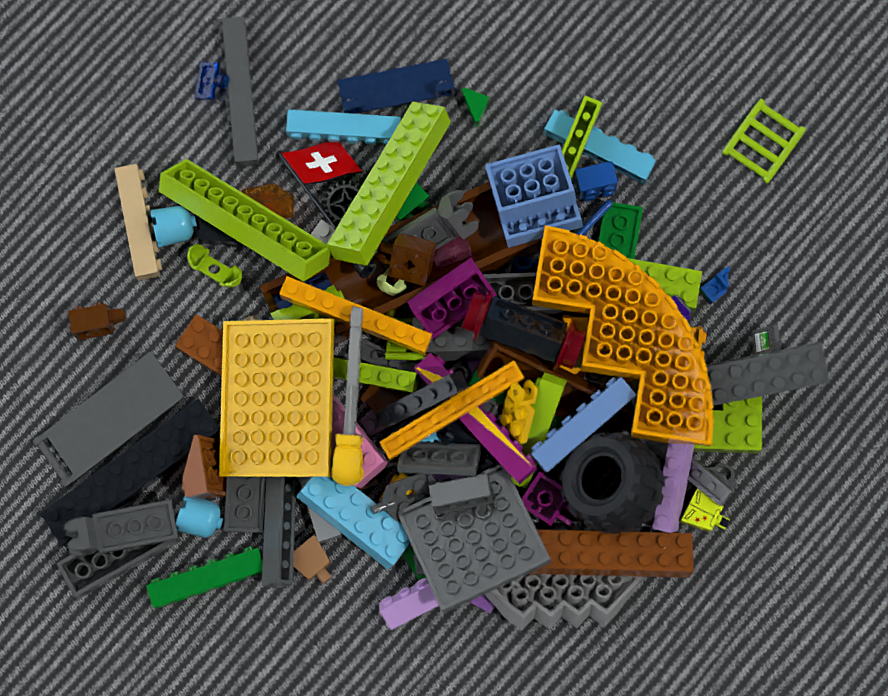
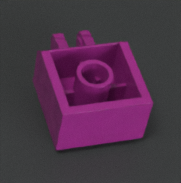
M539 472L522 497L528 514L551 528L556 518L568 526L572 524L567 517L560 514L562 509H565L573 515L569 511L568 505L564 502L561 493L563 486ZM548 496L549 503L542 504L540 497Z

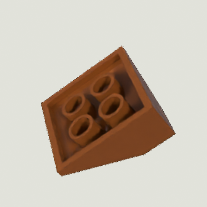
M194 435L183 475L182 491L186 498L226 497L227 477L219 476L220 440Z

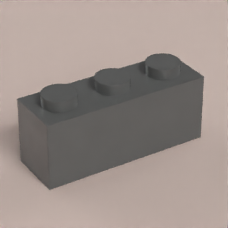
M476 474V476L469 478H456L453 481L437 482L429 486L432 508L436 515L493 503L491 484L487 474Z

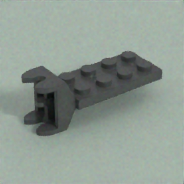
M452 191L441 198L438 210L436 207L383 238L381 243L394 244L397 236L402 233L436 242V249L457 236L465 239L478 228L477 221L466 222L469 213L473 209L472 202H465L462 205H457V202L464 196V191ZM379 246L374 253L376 257L379 253H385L380 250ZM381 262L386 269H389L390 264Z
M171 500L92 514L93 518L82 517L73 519L64 526V530H67L66 536L72 538L67 546L70 548L69 553L74 556L91 555L97 551L103 554L178 539Z

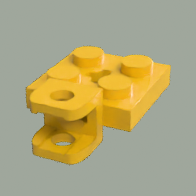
M531 380L525 381L523 388L518 382L511 384L500 417V423L520 444L527 442L535 409L530 404H535L538 389Z

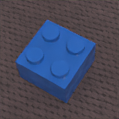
M612 161L576 169L573 180L579 201L589 202L598 196L603 198L610 197L616 192L618 180Z

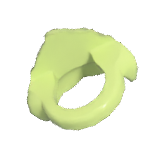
M387 269L384 274L378 276L377 286L382 292L395 296L406 289L404 280L401 279L394 286L388 284L386 277L389 269Z

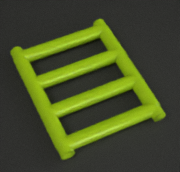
M760 99L727 143L722 154L726 156L729 154L760 175L763 181L768 184L801 139L806 128L803 126L799 128L768 107L763 99ZM760 110L795 133L789 142L755 120ZM751 125L782 146L784 149L781 154L776 156L744 133ZM739 140L773 162L768 172L733 149Z

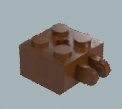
M402 233L397 236L394 244L382 242L379 248L385 253H379L377 258L383 263L390 264L388 276L425 286L431 275L437 243Z
M103 302L93 303L91 307L86 308L84 306L73 307V310L68 311L71 333L78 341L113 334L115 331L114 324L125 321L127 316L123 309H110Z

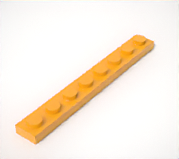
M512 361L380 441V444L388 458L392 459L510 388L513 382H520L524 379V376L516 362Z

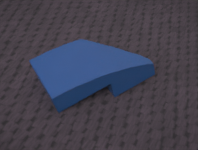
M726 267L699 289V292L710 305L726 293L729 287V267Z

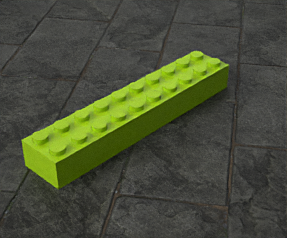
M418 102L411 103L327 243L334 259L368 265L451 123L445 107Z
M184 159L160 174V193L303 282L329 266L331 252L327 244L190 160Z

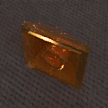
M275 183L242 189V193L284 219L293 217L294 196Z

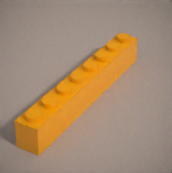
M288 276L279 293L281 299L349 326L351 325L352 307H362V331L424 356L432 340L431 333Z

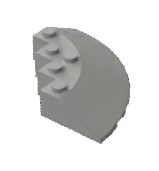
M526 574L485 595L500 613L521 631L533 619H536L550 629L561 617L576 628L588 616L605 627L619 612L643 577Z

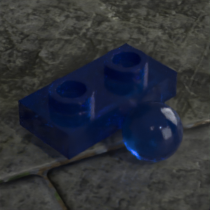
M200 62L195 92L197 100H214L216 85L220 88L228 87L230 77L225 73L218 75L219 63Z

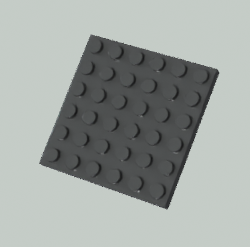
M501 464L479 473L487 474L490 480L493 503L436 515L432 508L430 496L397 512L442 613H446L552 563L509 473Z

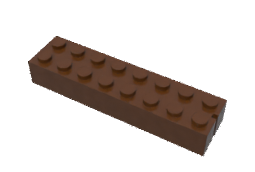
M495 340L491 342L477 367V377L484 379L512 361H515L524 376V379L518 382L522 388L525 381L531 380L535 385L538 377L542 378L544 372L567 380L555 412L556 415L564 419L569 415L573 417L577 414L576 409L584 402L586 404L591 402V396L595 392L605 390L561 367L553 371V363L536 355L525 353L517 348L508 347ZM632 402L626 403L593 433H621L624 429L623 425L626 426L634 412Z

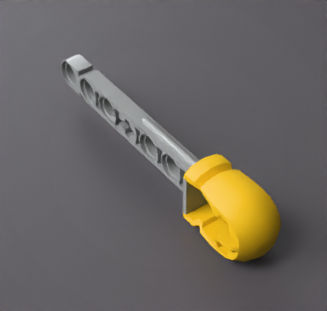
M352 307L344 434H336L337 447L331 469L333 480L343 486L355 485L361 482L364 477L363 453L360 447L363 444V435L356 434L363 320L362 307Z

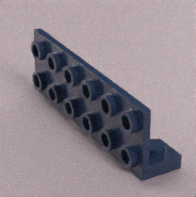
M448 59L338 80L344 113L349 114L364 113L455 95V87Z

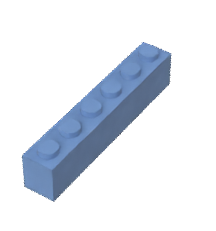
M613 377L605 384L607 386L605 390L595 392L591 396V402L588 404L584 402L576 409L577 414L573 417L570 415L561 422L562 427L558 430L552 429L546 435L548 439L543 443L541 441L537 442L531 448L533 451L530 455L544 472H548L636 396L635 392L622 377L617 379Z

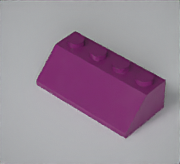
M469 258L407 303L428 333L432 334V339H434L466 317L474 292L486 296L493 289L472 258ZM495 291L493 292L492 298L497 295Z

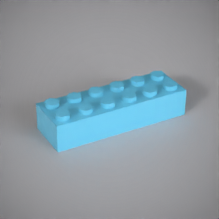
M311 477L296 496L387 570L395 564L410 544L403 525L384 510L373 514L370 507L377 504L353 485H340L332 477Z

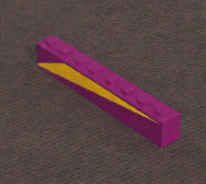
M432 353L413 368L428 385L454 373L451 368L448 371L443 366L445 362L438 354L434 357ZM452 396V397H450V398L444 400V403H445L446 401H448L449 399L453 398L454 396ZM484 404L460 417L459 419L518 484L524 482L537 470L534 466L536 461L529 453L525 456L521 452L523 447L516 439L513 442L510 440L508 430L503 425L499 427L495 423L497 418L490 411L486 413L482 409Z

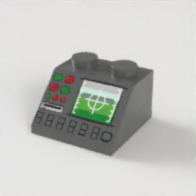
M778 325L752 330L747 338L748 347L752 348V355L750 356L781 350Z

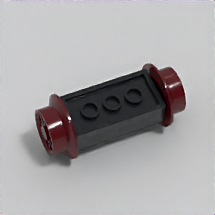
M494 290L490 291L486 296L474 292L461 328L472 332L474 342L477 339L481 325L484 324L480 333L481 336L503 343L508 347L517 348L525 353L536 355L544 360L555 361L553 371L557 370L561 365L573 369L586 332L575 329L573 319H571L566 331L567 322L494 296L490 309H488Z

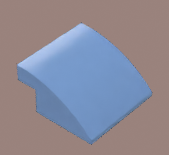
M560 144L485 165L508 248L542 239L545 225L570 231L583 227L576 203L575 191Z

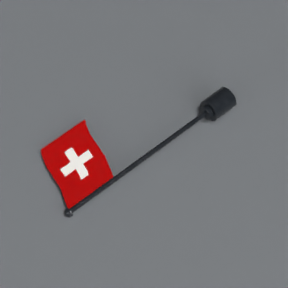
M326 142L306 149L284 153L277 151L276 156L281 158L333 229L336 230L337 226L306 185L323 183L346 175L363 173L340 142ZM370 260L367 266L349 262L361 278L370 276L376 270V265L372 260Z

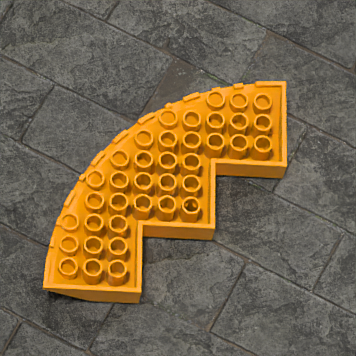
M545 225L532 306L590 314L581 371L639 380L631 437L673 444L711 446L714 419L707 367L699 344L696 342L687 320L682 316L675 302L662 290L657 281L650 275L648 276L641 270L640 266L629 261L627 257L618 251L604 246L605 244L599 241L596 242L589 239L587 236ZM602 349L606 350V355H602V353H600L602 352Z

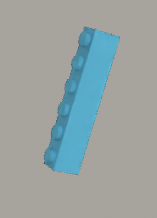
M288 110L286 133L288 137L294 140L309 138L312 141L328 139L330 142L346 140V142L353 144L361 141L369 145H375L376 143L387 145L399 125L401 117Z
M554 110L544 129V134L565 144L575 119L569 117L570 115L563 110ZM597 127L593 128L583 152L584 155L600 163L612 161L616 171L642 184H645L656 162L651 154L641 153L633 145H625L617 137L603 134V131Z

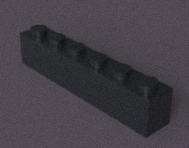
M459 370L360 420L368 437L468 389L469 386L462 371Z

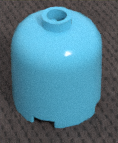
M173 206L150 210L158 248L184 242L192 237L193 227L197 225L195 216H191L188 209L183 206Z
M185 496L183 507L180 508L176 521L177 531L202 538L212 536L216 529L220 530L223 518H220V507L216 503L203 498L192 499Z

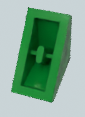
M464 87L461 89V95L475 127H478L488 107L489 97Z

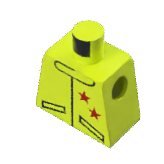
M697 488L680 523L711 532L714 525L725 530L730 519L720 515L723 506H719Z

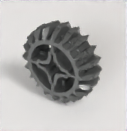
M343 180V185L339 186V183L335 182L336 188L329 186L330 193L324 192V196L327 198L321 199V202L324 204L322 208L336 226L342 218L337 217L331 210L342 212L345 215V198L347 203H349V208L354 199L349 198L348 192L357 195L360 189L359 183L353 186V181L351 180L349 185H346V181ZM342 193V198L332 203L333 199Z

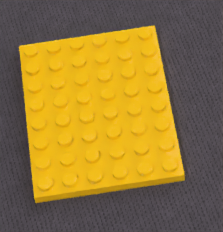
M334 319L223 321L220 477H331Z

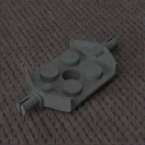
M418 473L388 484L381 503L371 506V511L373 514L383 510L387 511L398 521V511L430 497V485L452 480L449 477L439 481L431 474ZM413 489L411 494L406 495L408 490Z

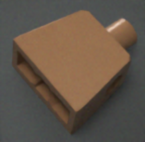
M313 535L294 551L293 567L309 581L317 577L322 584H325L332 578L326 570L331 562L318 539Z

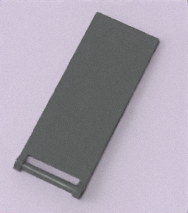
M148 352L32 442L36 447H39L63 481V486L68 488L86 472L182 400L184 395L152 352ZM47 438L72 471V476L69 477L45 444L44 441Z

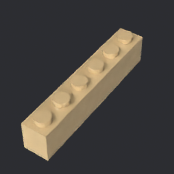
M137 164L114 168L135 277L138 281L160 276L159 270H162L161 260L157 259L156 256L159 248L157 241L153 240L152 234H155L153 222L150 223L149 220L151 208L150 205L146 204L145 198H148L147 188L143 187L142 180H145L143 169H139Z

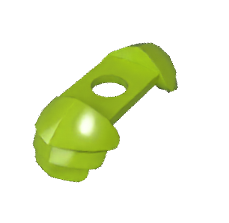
M195 244L189 248L187 259L189 265L194 270L202 272L220 283L219 285L229 288L240 285L242 270L239 267L237 268L236 265H233L229 268L209 256V249L204 248L203 245ZM216 265L220 271L213 274L209 271V267Z

